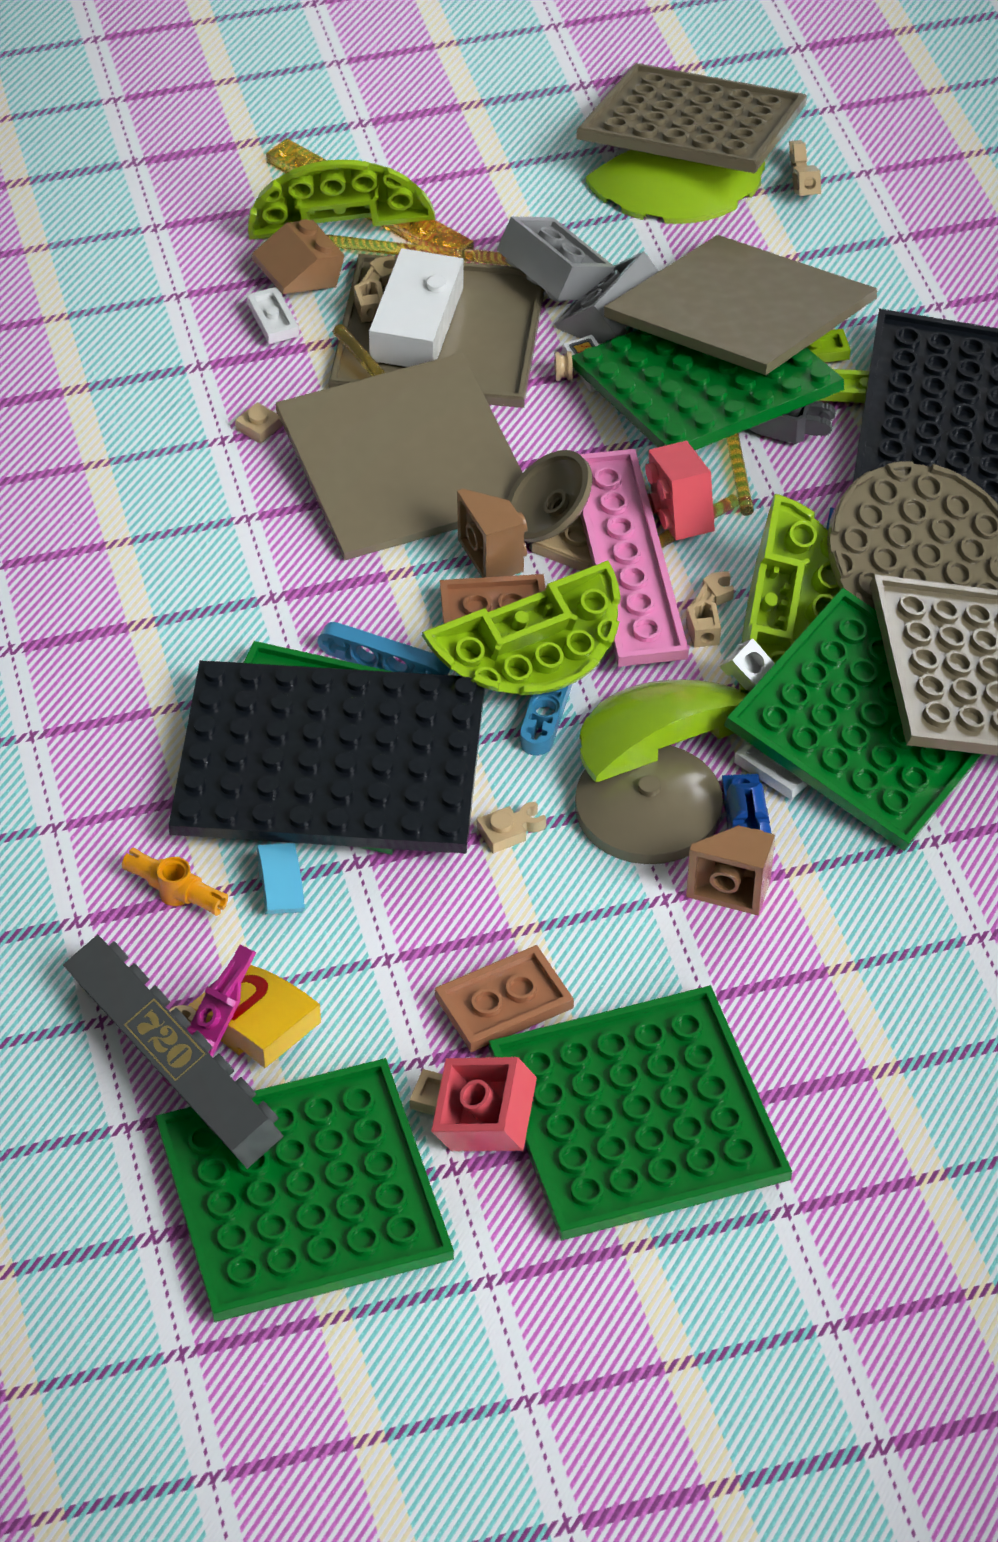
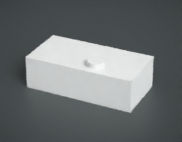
M401 248L369 330L370 361L410 367L438 359L463 290L464 258Z

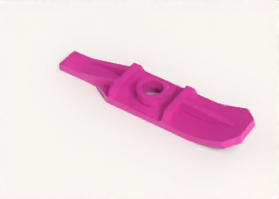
M239 944L232 960L220 977L209 987L207 986L206 994L191 1021V1026L187 1029L191 1035L198 1030L213 1047L208 1052L211 1056H213L240 1003L241 982L257 953ZM213 1011L212 1019L206 1023L208 1013ZM163 1077V1081L166 1084L170 1085L168 1081Z

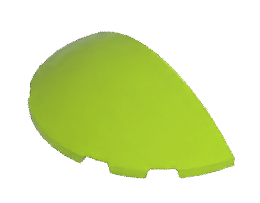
M628 150L587 175L586 183L601 201L606 203L608 200H611L620 205L622 213L641 220L647 215L663 217L665 224L697 223L726 215L736 210L738 202L744 197L748 196L751 198L761 185V175L765 171V161L756 173H750Z
M327 160L292 169L269 183L259 193L253 207L250 209L248 235L249 240L270 238L285 223L298 222L304 219L314 220L315 223L372 217L373 226L436 220V214L426 193L407 176L398 171L366 161Z
M779 494L773 496L763 531L747 602L741 642L743 643L753 638L774 663L779 660L841 590L829 560L827 546L828 530L814 518V511L795 500ZM739 683V690L749 693V691L746 690V689Z
M608 560L548 583L544 591L490 612L483 608L422 632V637L433 653L448 668L463 677L472 678V682L483 688L496 692L520 695L553 692L576 683L597 667L608 648L611 647L620 622L617 621L618 604L621 599L619 585Z
M686 679L653 681L621 690L599 703L590 715L586 717L579 738L581 739L580 758L589 776L597 783L658 761V749L709 731L718 739L735 734L726 728L724 724L730 713L748 693L724 684Z

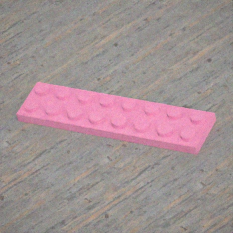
M627 449L580 454L589 463L592 471L590 496L580 514L592 564L595 566L609 560L620 590L621 599L618 604L617 621L620 622L612 643L618 667L688 659L689 649L636 450Z

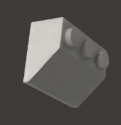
M511 216L496 249L506 258V262L509 265L523 271L527 275V280L533 284L540 285L547 291V296L557 302L581 299L609 276L615 266L553 217Z
M644 251L613 265L615 266L613 272L581 299L576 300L554 325L559 330L578 338L593 335L598 344L608 340L611 341L617 336H624L627 332L625 329L627 325L604 317V306L658 273V269Z

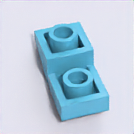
M295 843L257 845L260 883L263 884L265 914L302 913L305 909Z

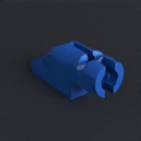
M759 774L722 775L721 787L727 828L731 829L739 825L771 833L764 789L759 781Z

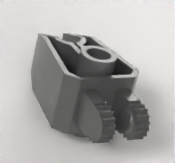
M816 401L749 429L759 435L797 444L804 441L805 434L820 435L821 437L829 435V433L831 434L833 425L830 421L835 418L836 408L831 404Z

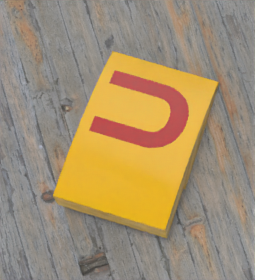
M250 965L241 982L240 1003L228 1024L221 1042L238 1056L245 1052L262 1067L266 1068L321 1023L320 1004L290 982L267 970ZM204 992L188 1006L197 1012L206 993ZM213 1011L208 1013L206 1023L212 1019Z

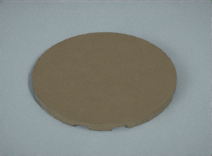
M913 461L888 463L884 467L868 471L857 478L837 502L828 528L827 546L831 568L840 589H846L875 609L870 582L874 574L998 590V504L982 488L966 477L934 464L930 467L914 464Z

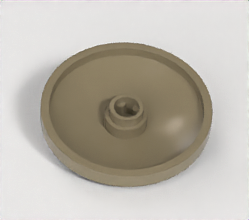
M671 745L658 749V761L597 783L594 782L585 769L579 778L575 794L576 817L586 837L605 853L632 863L663 864L688 857L693 843L711 837L716 833L722 815V791L715 774L698 757Z

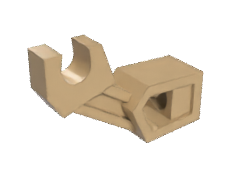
M802 140L789 141V157L791 166H793L792 180L794 193L799 196L821 194V173L815 165L807 166L806 143L802 142Z
M394 255L378 257L371 261L370 269L361 283L354 285V303L361 323L373 321L383 296L382 287L387 285L395 265Z
M729 571L715 572L705 577L702 589L694 603L687 607L686 626L694 648L720 645L721 625L717 606L733 600L734 587L733 585L730 586Z

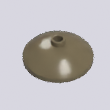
M559 450L549 453L530 465L514 484L508 500H510L517 513L521 512L526 519L528 529L527 532H524V541L539 542L560 534L579 517L585 508L591 492L592 471L589 463L580 454L571 450Z

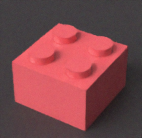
M688 441L648 450L649 463L645 465L647 479L651 484L652 492L648 494L652 513L658 515L663 529H668L676 541L715 531L711 471Z
M518 1057L446 1058L431 1132L450 1151H523L537 1077Z

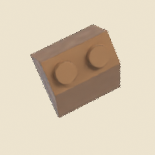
M304 219L298 222L285 223L252 253L251 259L282 294L336 287L345 255L314 220Z
M464 488L457 490L458 541L481 577L513 576L524 572V557L527 556L524 532H527L528 529L524 515L521 512L517 513L510 500Z
M738 825L693 843L689 850L686 897L759 916L771 882L775 834Z

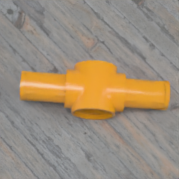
M131 848L129 854L126 853L123 858L122 869L146 879L148 885L159 890V896L166 905L181 906L193 903L216 916L227 905L228 894L204 884L200 877L191 873L189 863L183 858L169 857L157 860L136 848Z

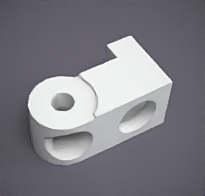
M752 638L739 644L719 667L727 676L733 675L750 692L775 663Z

